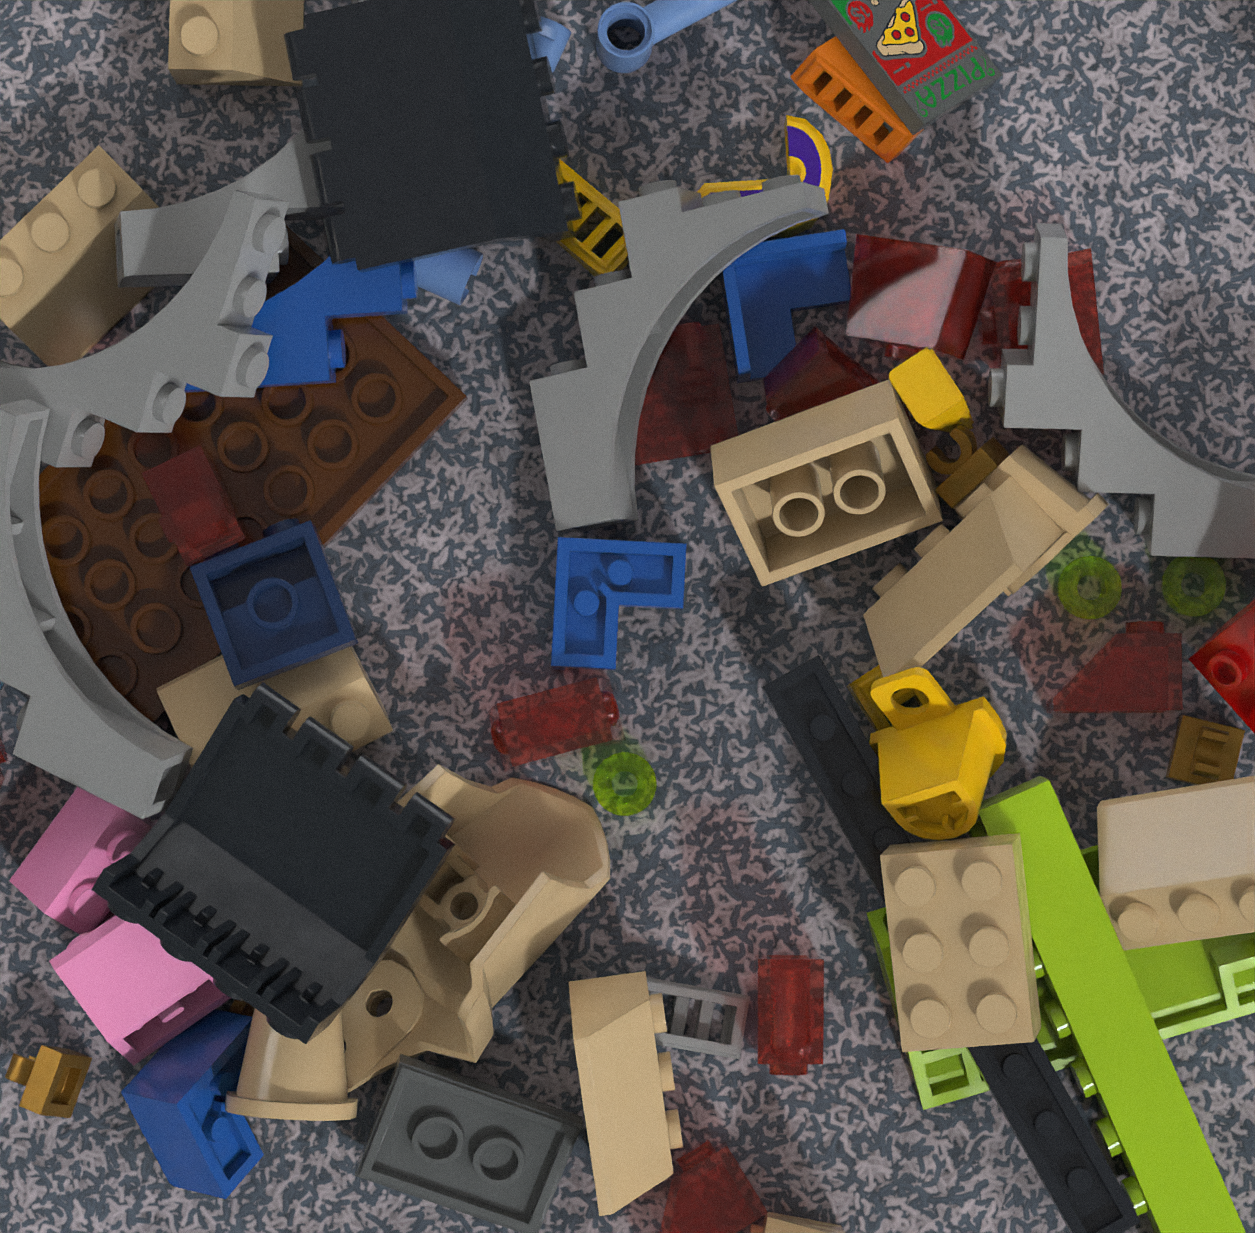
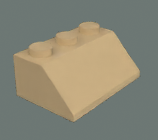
M170 0L168 70L177 84L302 86L303 80L294 81L292 79L283 35L291 31L304 29L305 0Z
M99 145L0 239V320L47 366L62 365L81 359L155 288H118L114 224L120 211L159 207Z
M1011 476L994 491L983 483L956 508L964 520L951 532L941 523L914 548L915 552L922 559L909 572L899 563L872 588L880 599L863 616L883 677L910 668L922 667L1024 573L1064 533Z
M352 646L240 690L234 687L222 655L156 688L178 739L193 748L189 759L191 768L234 698L242 694L250 698L262 682L301 709L291 727L297 732L305 720L312 716L354 746L353 751L393 731L386 709Z
M1255 776L1100 801L1097 806L1100 898L1123 950L1255 932Z
M646 971L569 982L573 1040L599 1216L614 1214L673 1175L670 1149L683 1148L678 1109L665 1111L663 1092L675 1090L670 1051L657 1053L655 1034L667 1032L662 993L649 995Z

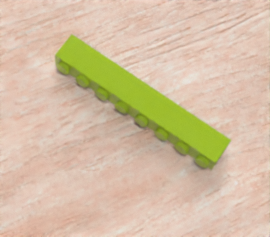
M1038 776L983 800L977 821L968 831V834L971 838L1020 833L1036 979L1044 977L1053 1000L1044 1003V1008L1058 1038L1062 1039L1069 1036L1079 1058L1069 1063L1071 1071L1083 1096L1088 1098L1095 1095L1104 1118L1095 1121L1097 1131L1110 1157L1121 1154L1130 1176L1120 1180L1137 1216L1146 1213L1155 1233H1246L1050 780Z

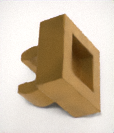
M958 424L949 432L950 436L961 448V454L958 459L946 457L937 446L933 447L925 455L929 466L933 470L941 474L950 475L935 491L951 508L956 506L1010 455L994 437L977 450V440L974 433L962 424Z
M1181 715L1166 778L1194 785L1234 779L1245 730Z
M41 1045L37 1057L29 1055V1058L13 1053L5 1078L26 1086L19 1104L20 1107L39 1115L71 1118L92 1057L71 1049Z

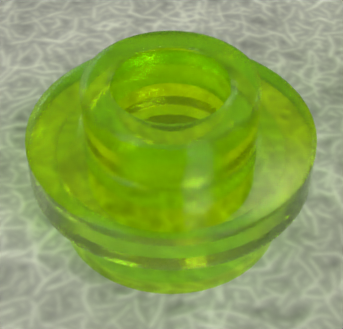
M1083 556L1073 560L1062 570L1057 583V592L1061 604L1070 614L1080 619L1093 620L1107 615L1116 607L1121 597L1122 583L1117 570L1111 563L1100 557ZM1090 576L1099 582L1101 590L1096 599L1086 600L1078 593L1077 585L1082 577Z
M1177 557L1166 567L1163 573L1161 590L1166 603L1175 612L1188 617H1198L1210 613L1221 603L1226 590V580L1219 564L1210 557ZM1194 573L1202 578L1204 590L1200 596L1190 597L1182 590L1181 583L1186 574Z
M630 752L615 753L604 759L597 767L593 778V790L597 801L605 810L619 816H631L643 811L653 800L657 787L656 776L651 765L641 756ZM620 772H629L637 779V789L630 796H619L613 790L612 781Z

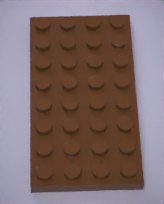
M287 225L289 242L288 264L279 265V273L271 284H266L265 301L296 284L324 262ZM382 315L332 319V330H343L346 353L345 368H335V383L262 387L256 389L254 397H220L208 391L186 393L184 410L174 423L172 433L135 432L105 419L104 441L99 452L94 456L91 467H54L48 465L39 475V510L43 542L50 572L62 606L77 637L95 665L113 687L139 713L154 724L166 714L156 688L222 655L190 567L204 562L202 555L211 548L229 542H238L239 546L243 547L263 539L262 531L267 527L292 518H297L300 524L311 520L325 548L468 399L453 382Z

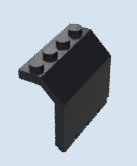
M367 0L304 15L306 28L283 35L292 79L299 81L317 77L318 86L295 92L306 144L321 143L329 140L331 142L332 149L311 154L309 159L319 206L331 207L344 204L345 213L322 219L332 265L356 261L357 270L367 272L500 241L544 237L549 242H555L575 237L572 221L582 219V211L574 181L567 183L563 181L559 158L568 157L569 150L561 119L550 120L546 96L556 94L548 57L537 58L532 34L542 32L541 17L536 0Z
M262 682L250 698L245 694L234 698L163 816L130 854L103 869L91 890L107 901L108 908L117 917L129 923L139 924L159 938L162 948L168 954L178 960L192 962L213 977L215 986L222 993L233 999L246 1001L267 1016L268 1024L276 1032L290 1039H298L306 1045L332 1023L387 953L454 848L455 844L445 836L453 825L455 818L419 792H416L406 806L402 807L397 802L407 787L405 782L365 754L359 757L351 770L347 768L344 764L353 751L354 746L312 716L305 720L298 732L291 727L301 709Z

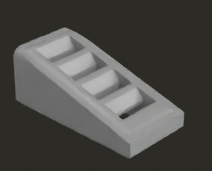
M647 977L649 995L662 993V997L663 994L674 996L667 1033L655 1034L656 1045L740 1059L750 996ZM690 999L700 1000L693 1038L683 1036ZM714 1003L726 1005L719 1043L708 1041Z

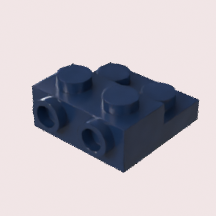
M297 518L280 521L262 531L263 539L240 547L238 542L221 544L211 548L202 555L204 562L190 567L232 683L237 690L359 643L338 590L339 586L319 533L311 520L300 524Z

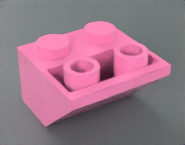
M77 787L9 881L44 914L79 935L91 932L115 916L108 908L107 901L91 889L103 869L130 854L155 823L148 818L141 819Z
M116 915L93 931L83 933L74 938L63 952L49 961L57 975L106 1041L133 1066L231 999V997L222 993L215 986L213 977L192 962L181 961L168 954L162 948L160 939L141 925L126 922Z

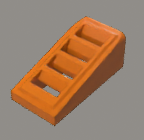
M836 36L813 50L790 76L794 83L809 98L886 163L899 156L923 131L921 130L912 135ZM884 122L893 128L890 133L883 125Z

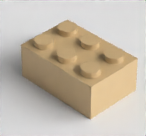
M889 379L710 446L714 487L762 587L943 521L938 493L935 491L937 488L935 479L899 396Z
M1020 833L890 845L880 855L902 1052L1034 1042L1041 1029V1018Z

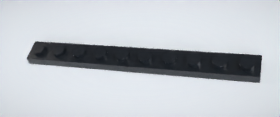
M818 655L761 688L885 905L880 855L892 844L925 841L923 838L908 833L882 805L879 760ZM1037 1038L1034 1042L965 1047L1070 1233H1123L1140 1223L1139 1217Z

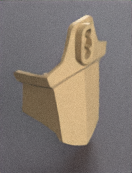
M440 764L397 802L402 807H405L411 797L416 792H419L453 816L455 821L445 837L452 841L455 846L383 959L341 1010L343 1042L346 1043L345 1066L348 1093L375 1076L396 1066L400 1054L414 1058L430 1051L473 1063L477 1062L494 1035L492 1008L610 879L608 843L603 826L592 806L558 789L517 778H509L492 787L467 780ZM385 998H392L393 1003L389 1012L384 1016L376 1017V1010L380 1001Z

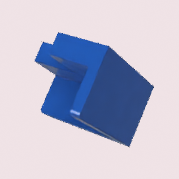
M844 229L763 241L742 254L720 273L737 384L800 373L791 312L852 303L853 298L845 254L847 237Z
M558 537L551 657L552 669L616 670L619 606L683 610L687 544Z
M213 1010L165 1043L121 1091L168 1182L174 1187L226 1199L264 1155L245 1117L225 1111L227 1091H237L252 1021L251 1016Z

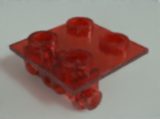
M701 322L686 323L676 326V331L672 332L658 359L646 391L639 419L635 466L711 453L710 446L738 436L719 323L701 326Z

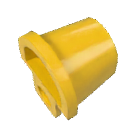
M921 667L910 668L877 679L871 685L870 695L893 725L870 733L869 744L879 758L882 805L908 833L924 839H952L968 832L977 821L989 778L995 774L1004 762L1007 733L999 715L984 696L954 705L931 673ZM915 688L924 692L929 700L921 707L910 708L899 705L894 701L892 695L899 689Z

